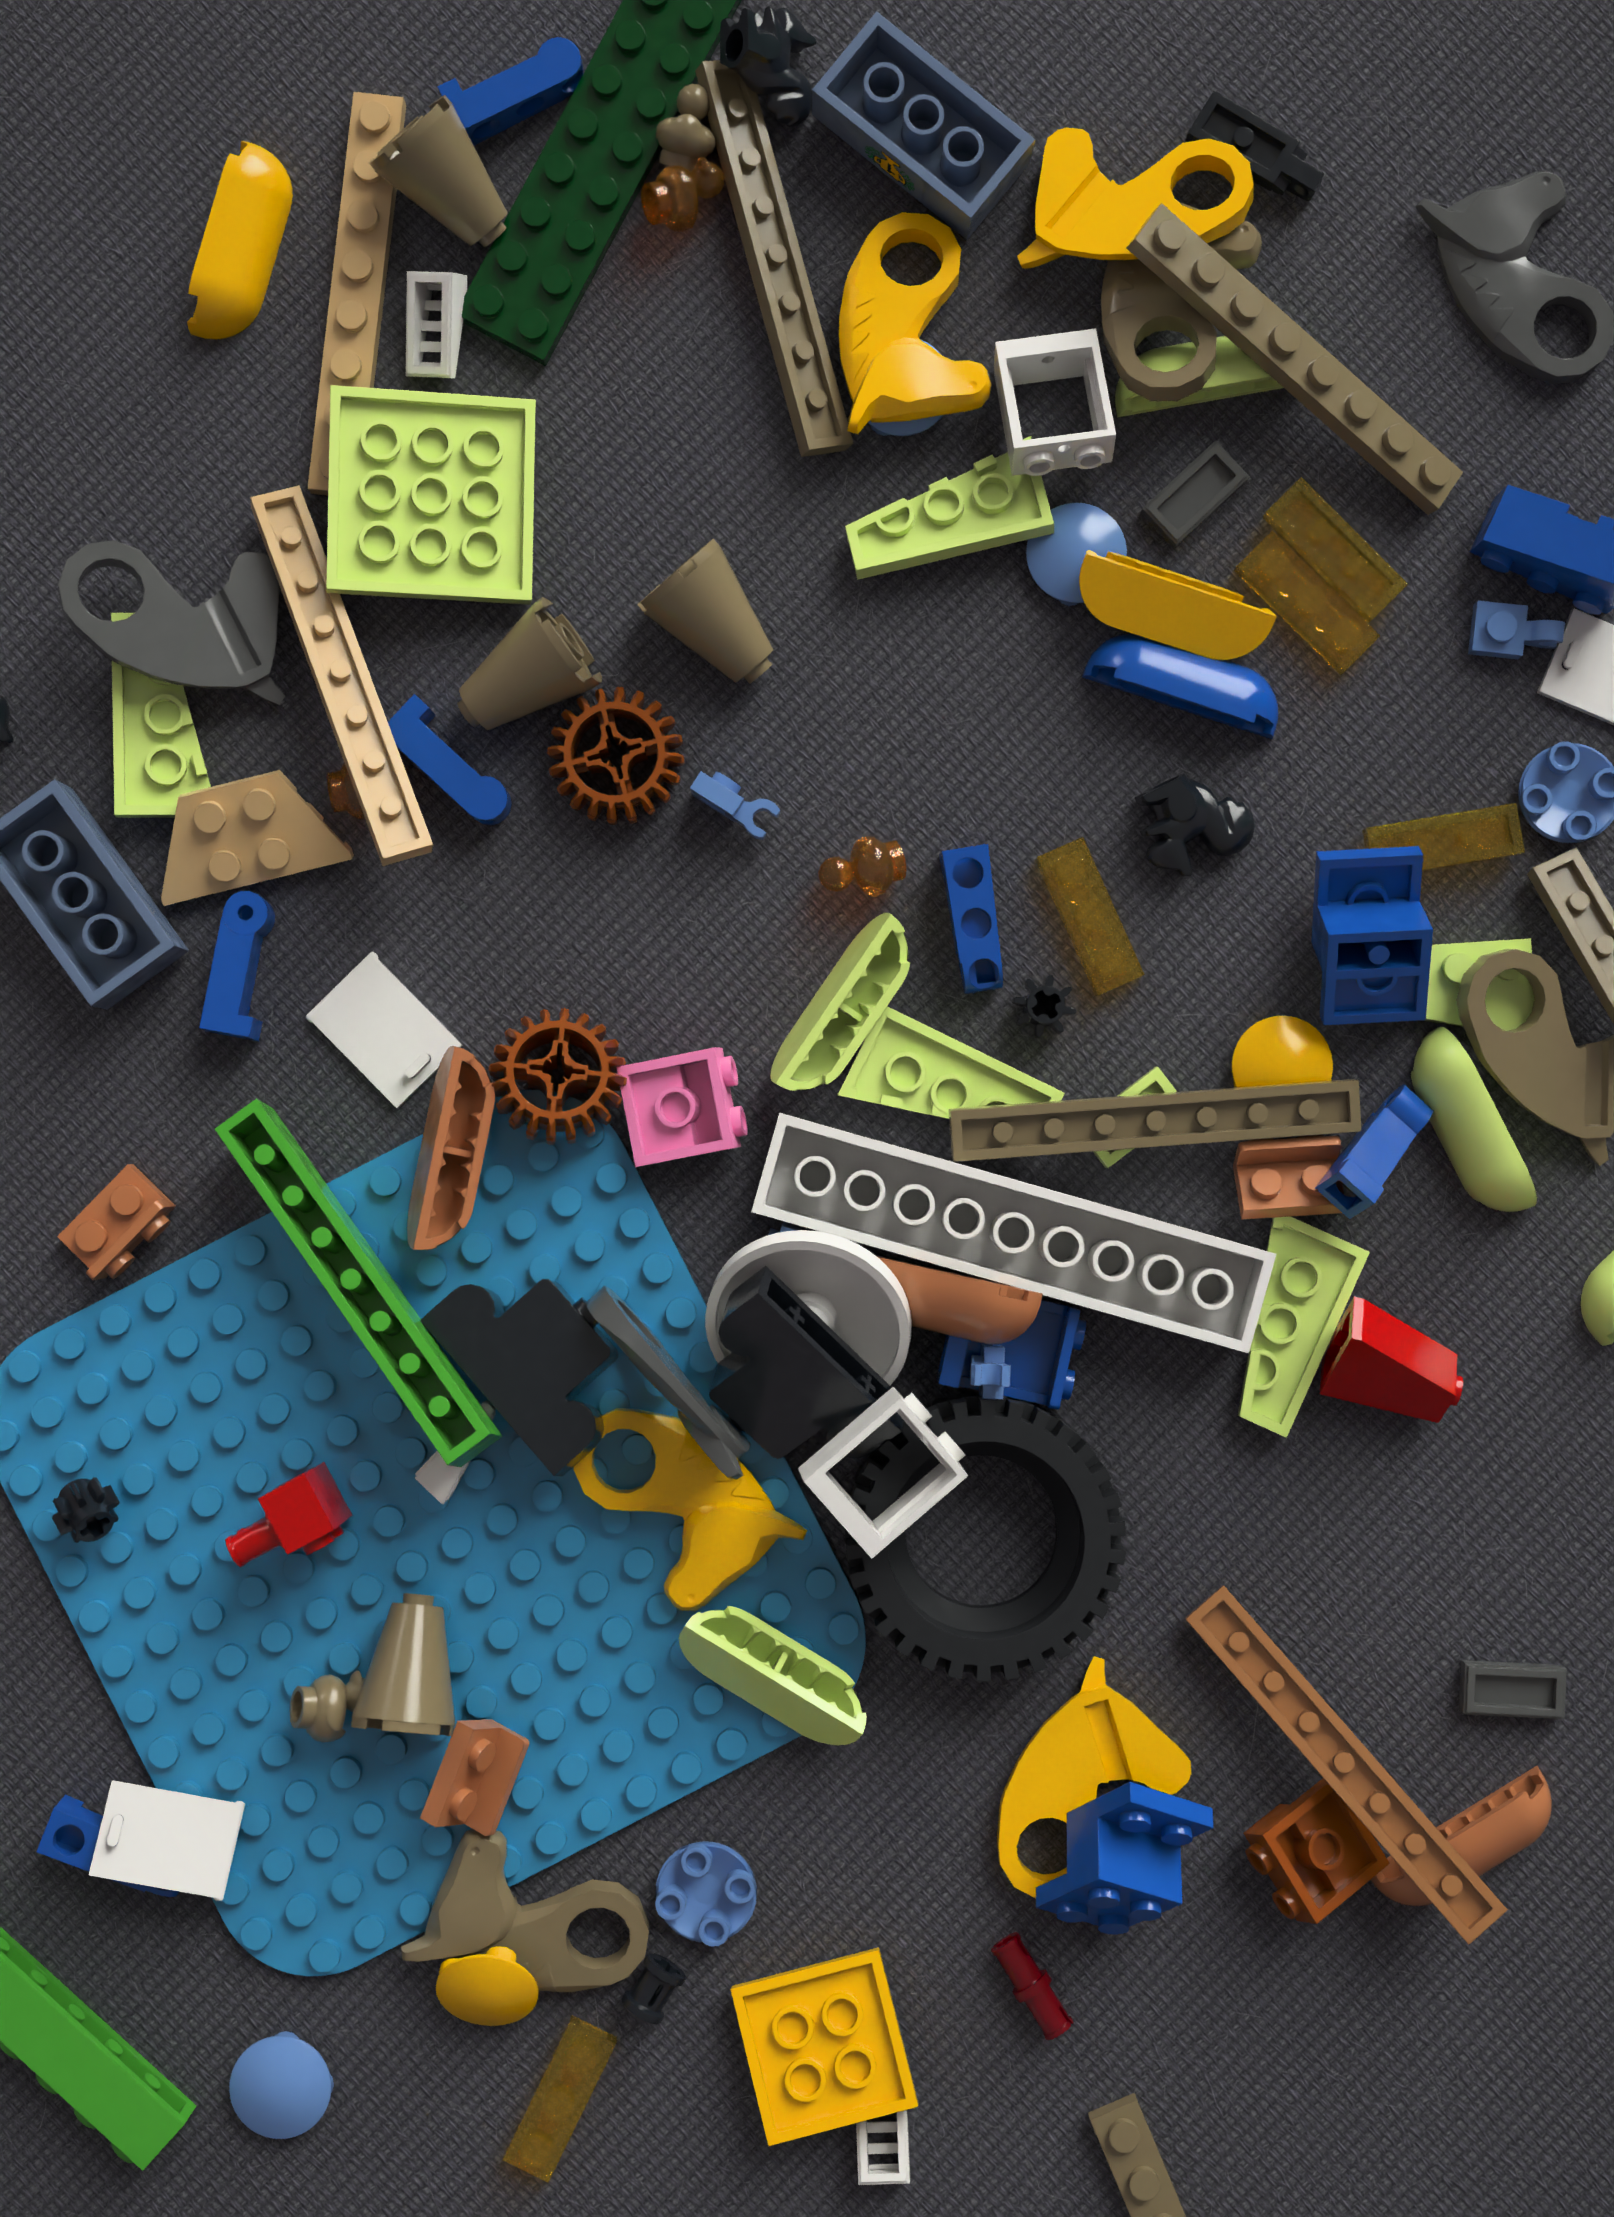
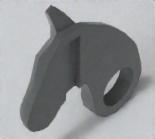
M1546 170L1533 172L1507 183L1476 191L1447 209L1423 198L1415 207L1426 224L1436 234L1437 252L1450 292L1469 325L1499 358L1531 377L1548 384L1576 382L1595 369L1605 359L1614 339L1613 310L1598 289L1576 279L1542 269L1528 261L1526 257L1533 243L1536 231L1541 224L1552 219L1566 204V190L1563 180L1557 174ZM1550 305H1565L1575 309L1584 317L1589 328V342L1585 352L1574 358H1558L1548 354L1539 345L1534 333V321L1538 311Z
M112 540L86 544L66 560L58 582V593L63 617L76 633L106 658L145 676L171 684L202 689L246 688L277 706L285 698V695L269 677L277 642L279 583L268 555L259 552H244L238 555L231 568L229 580L223 589L205 603L203 601L198 607H193L183 599L141 550ZM105 566L122 568L131 573L141 585L144 596L137 612L127 619L115 622L101 620L90 614L81 603L78 594L79 585L88 573L96 568Z
M603 1286L586 1302L587 1309L593 1318L629 1357V1360L671 1404L678 1408V1416L683 1425L718 1469L731 1480L742 1477L743 1473L738 1460L748 1452L751 1446L749 1440L742 1431L733 1425L730 1418L722 1410L714 1405L708 1406L701 1393L691 1384L646 1324L615 1292Z

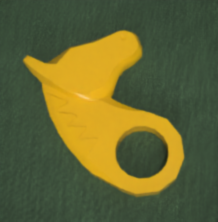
M616 1408L601 1415L604 1423L602 1438L607 1433L617 1429H631L642 1434L651 1443L656 1455L655 1470L652 1477L642 1486L631 1490H623L606 1484L598 1475L594 1465V1451L596 1447L573 1468L584 1494L605 1509L661 1512L683 1517L684 1525L680 1559L670 1570L663 1585L664 1593L674 1607L682 1611L695 1612L705 1606L727 1586L753 1567L778 1538L804 1540L808 1531L794 1520L775 1510L768 1495L751 1471L740 1460H738L743 1476L738 1479H729L712 1462L677 1417L626 1408Z

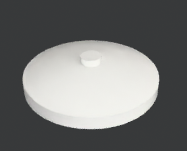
M807 1230L786 1231L771 1234L749 1243L736 1252L722 1267L714 1281L705 1314L707 1339L717 1363L732 1353L724 1347L718 1333L730 1294L763 1267L767 1266L890 1386L898 1377L907 1358L911 1339V1310L906 1294L896 1276L878 1257L867 1249L848 1239L829 1233Z

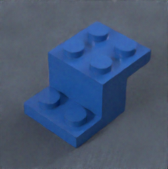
M1419 846L1316 851L1311 942L1322 969L1320 1018L1323 1025L1426 1020L1433 928L1420 902L1423 853Z
M1128 1782L1068 1812L1067 1873L1036 1887V1908L1056 1913L1057 1918L1064 1922L1075 1923L1083 1921L1097 1925L1098 1930L1106 1934H1123L1129 1931L1130 1926L1139 1922L1159 1919L1162 1916L1161 1913L1182 1904L1181 1845L1189 1844L1192 1842L1193 1837L1213 1829V1808Z

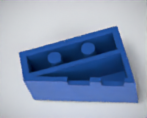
M1507 485L1494 497L1470 552L1482 557L1481 563L1494 571L1507 573L1510 570L1528 578L1527 584L1540 592L1553 594L1556 591L1573 599L1572 604L1581 611L1594 615H1599L1601 612L1607 614L1614 609V519L1601 515L1598 523L1594 524L1569 514V504Z

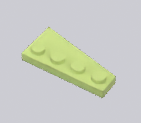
M1029 436V437H1027V438H1025V439H1023V440H1030V439H1031V436ZM1008 452L996 458L990 455L973 463L974 469L951 480L945 477L928 485L929 491L908 501L902 498L846 525V535L857 580L1054 534V521L1042 476H1031L1028 474L1012 476Z
M111 613V621L127 619L134 613ZM112 661L114 815L116 818H175L177 801L181 794L211 787L184 686L150 678Z
M1531 938L1432 945L1425 1021L1463 1026L1456 1001L1463 974L1482 955L1503 949H1518L1532 953ZM1504 970L1493 978L1487 988L1485 997L1487 1014L1492 1022L1504 1031L1514 1030L1526 1022L1532 1012L1534 1003L1532 986L1527 978L1517 970Z
M887 1006L865 1038L837 1096L949 1119V1109L1061 1101L1065 1093Z
M1291 1216L1272 1218L1267 1251L1275 1253L1276 1258L1248 1354L1238 1416L1286 1438L1370 1253Z

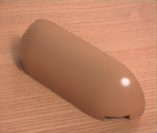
M450 1046L443 1055L432 1089L408 1210L407 1238L408 1244L413 1250L434 1249L450 1240L461 1229L466 1227L474 1208L494 1109L495 1089L481 1062L469 1051L456 1046Z
M875 1255L892 1271L901 1284L908 1299L913 1327L984 1344H1002L1014 1340L1023 1334L1033 1323L1040 1308L1043 1293Z
M1535 1766L1436 1828L1478 1876H1481L1530 1846L1542 1835L1548 1825L1552 1810L1549 1786L1539 1767ZM1392 1856L1387 1857L1390 1864L1371 1879V1882L1382 1894L1395 1902L1409 1906L1432 1904Z

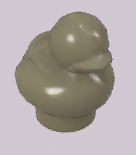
M689 84L683 87L677 96V108L681 115L666 118L659 122L656 127V139L662 147L659 163L698 173L701 159L711 154L716 144L713 133L700 123V120L704 119L709 111L708 93L699 84Z
M360 1671L353 1672L346 1685L339 1677L329 1674L318 1677L310 1686H297L293 1691L290 1702V1722L292 1727L306 1729L307 1733L314 1740L322 1743L332 1742L343 1737L346 1733L342 1728L345 1721L346 1708L350 1712L354 1711L365 1680L361 1676Z

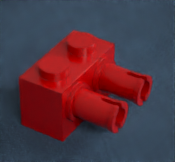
M322 1462L258 1498L265 1512V1517L246 1528L239 1529L237 1534L227 1537L225 1542L230 1556L239 1567L245 1566L253 1559L279 1546L285 1550L287 1555L302 1547L307 1556L330 1544L336 1537L343 1534L344 1531L340 1525L353 1515L325 1462Z

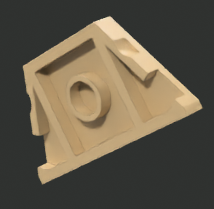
M280 770L184 793L178 797L161 901L163 906L352 860L354 854L346 841L343 843L323 821L324 817L311 803L305 802L297 793V788Z

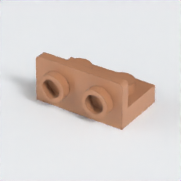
M1320 1134L1300 1136L1292 1139L1274 1140L1273 1138L1240 1142L1237 1147L1233 1170L1241 1220L1342 1213L1315 1189L1339 1156L1342 1147L1340 1137ZM1338 1180L1336 1182L1337 1188L1344 1194L1342 1182Z
M127 1164L57 1237L89 1268L86 1274L92 1280L104 1279L108 1275L115 1279L135 1260L131 1252L144 1239L150 1243L168 1227L171 1221L166 1216L176 1205L134 1164Z
M492 1719L457 1721L420 1819L435 1828L465 1824L484 1836L494 1835L528 1750L529 1740Z

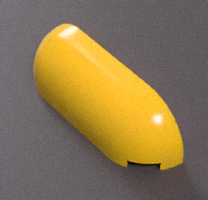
M241 141L240 156L229 154L224 165L189 285L188 294L198 296L194 315L187 321L188 329L191 335L205 339H224L234 336L245 330L257 317L264 301L292 205V184L282 163L268 150L246 141Z
M1087 550L1080 568L1079 585L1082 599L1091 614L1099 621L1111 627L1210 659L1229 660L1250 653L1266 639L1277 618L1268 608L1260 609L1242 603L1244 596L1118 553L1108 551L1106 557H1101L1097 553Z

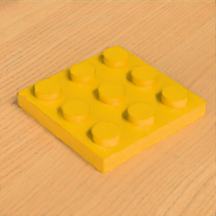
M879 1947L731 1987L730 1990L768 2146L918 2107V2100Z

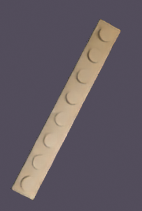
M353 92L307 488L311 494L328 496L330 385L374 388L397 189L377 174L369 162L377 157V153L404 128L406 103L403 97Z
M300 485L250 497L253 515L382 866L431 853L433 849L431 837L342 598L337 593H326L327 558Z

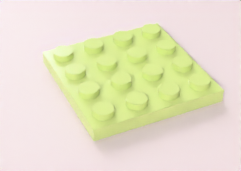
M330 385L326 593L530 605L532 602L536 400Z

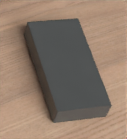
M1215 440L1146 504L1140 513L1175 549L1241 488L1250 476Z
M1461 1660L1459 1711L1466 1715L1565 1719L1567 1668L1562 1665Z

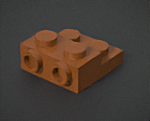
M1324 1778L1291 1804H1279L1243 1833L1251 1845L1245 1851L1249 1862L1260 1874H1268L1277 1888L1272 1894L1275 1905L1284 1916L1289 1919L1295 1918L1296 1921L1318 1924L1390 1864L1372 1833Z

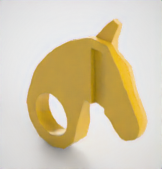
M1076 128L1059 129L1050 135L1046 141L1035 205L1036 239L1017 255L1020 265L1024 269L1033 268L1064 255L1098 260L1138 259L1126 247L1151 213L1161 203L1206 243L1212 242L1229 234L1245 220L1253 202L1254 184L1250 162L1233 145L1209 138L1180 144L1136 178L1123 185H1118L1113 179L1110 182L1100 172L1093 158V144L1088 132ZM1196 171H1213L1221 174L1231 183L1233 188L1228 199L1219 206L1208 210H1193L1182 206L1174 198L1172 190L1176 183L1185 175Z
M902 212L879 222L867 236L848 272L839 314L840 360L849 395L853 401L848 422V432L859 434L869 421L874 423L903 422L971 411L981 408L989 399L991 382L988 371L983 364L970 360H951L942 356L931 346L919 339L931 319L958 287L961 248L950 227L929 214ZM915 242L926 245L933 250L941 261V268L932 280L922 285L907 286L895 282L886 275L881 266L885 254L891 248L901 243Z
M1092 1657L1080 1692L1071 1697L1052 1714L1028 1742L1012 1770L1000 1800L997 1830L999 1863L1012 1885L1035 1899L1036 1887L1066 1874L1067 1867L1057 1873L1040 1874L1031 1871L1021 1862L1017 1854V1844L1020 1834L1029 1824L1044 1818L1058 1819L1067 1824L1068 1812L1096 1799L1097 1787L1100 1783L1132 1780L1144 1783L1151 1789L1172 1795L1176 1794L1188 1783L1192 1774L1191 1761L1184 1751L1161 1731L1133 1702L1106 1685L1104 1659Z

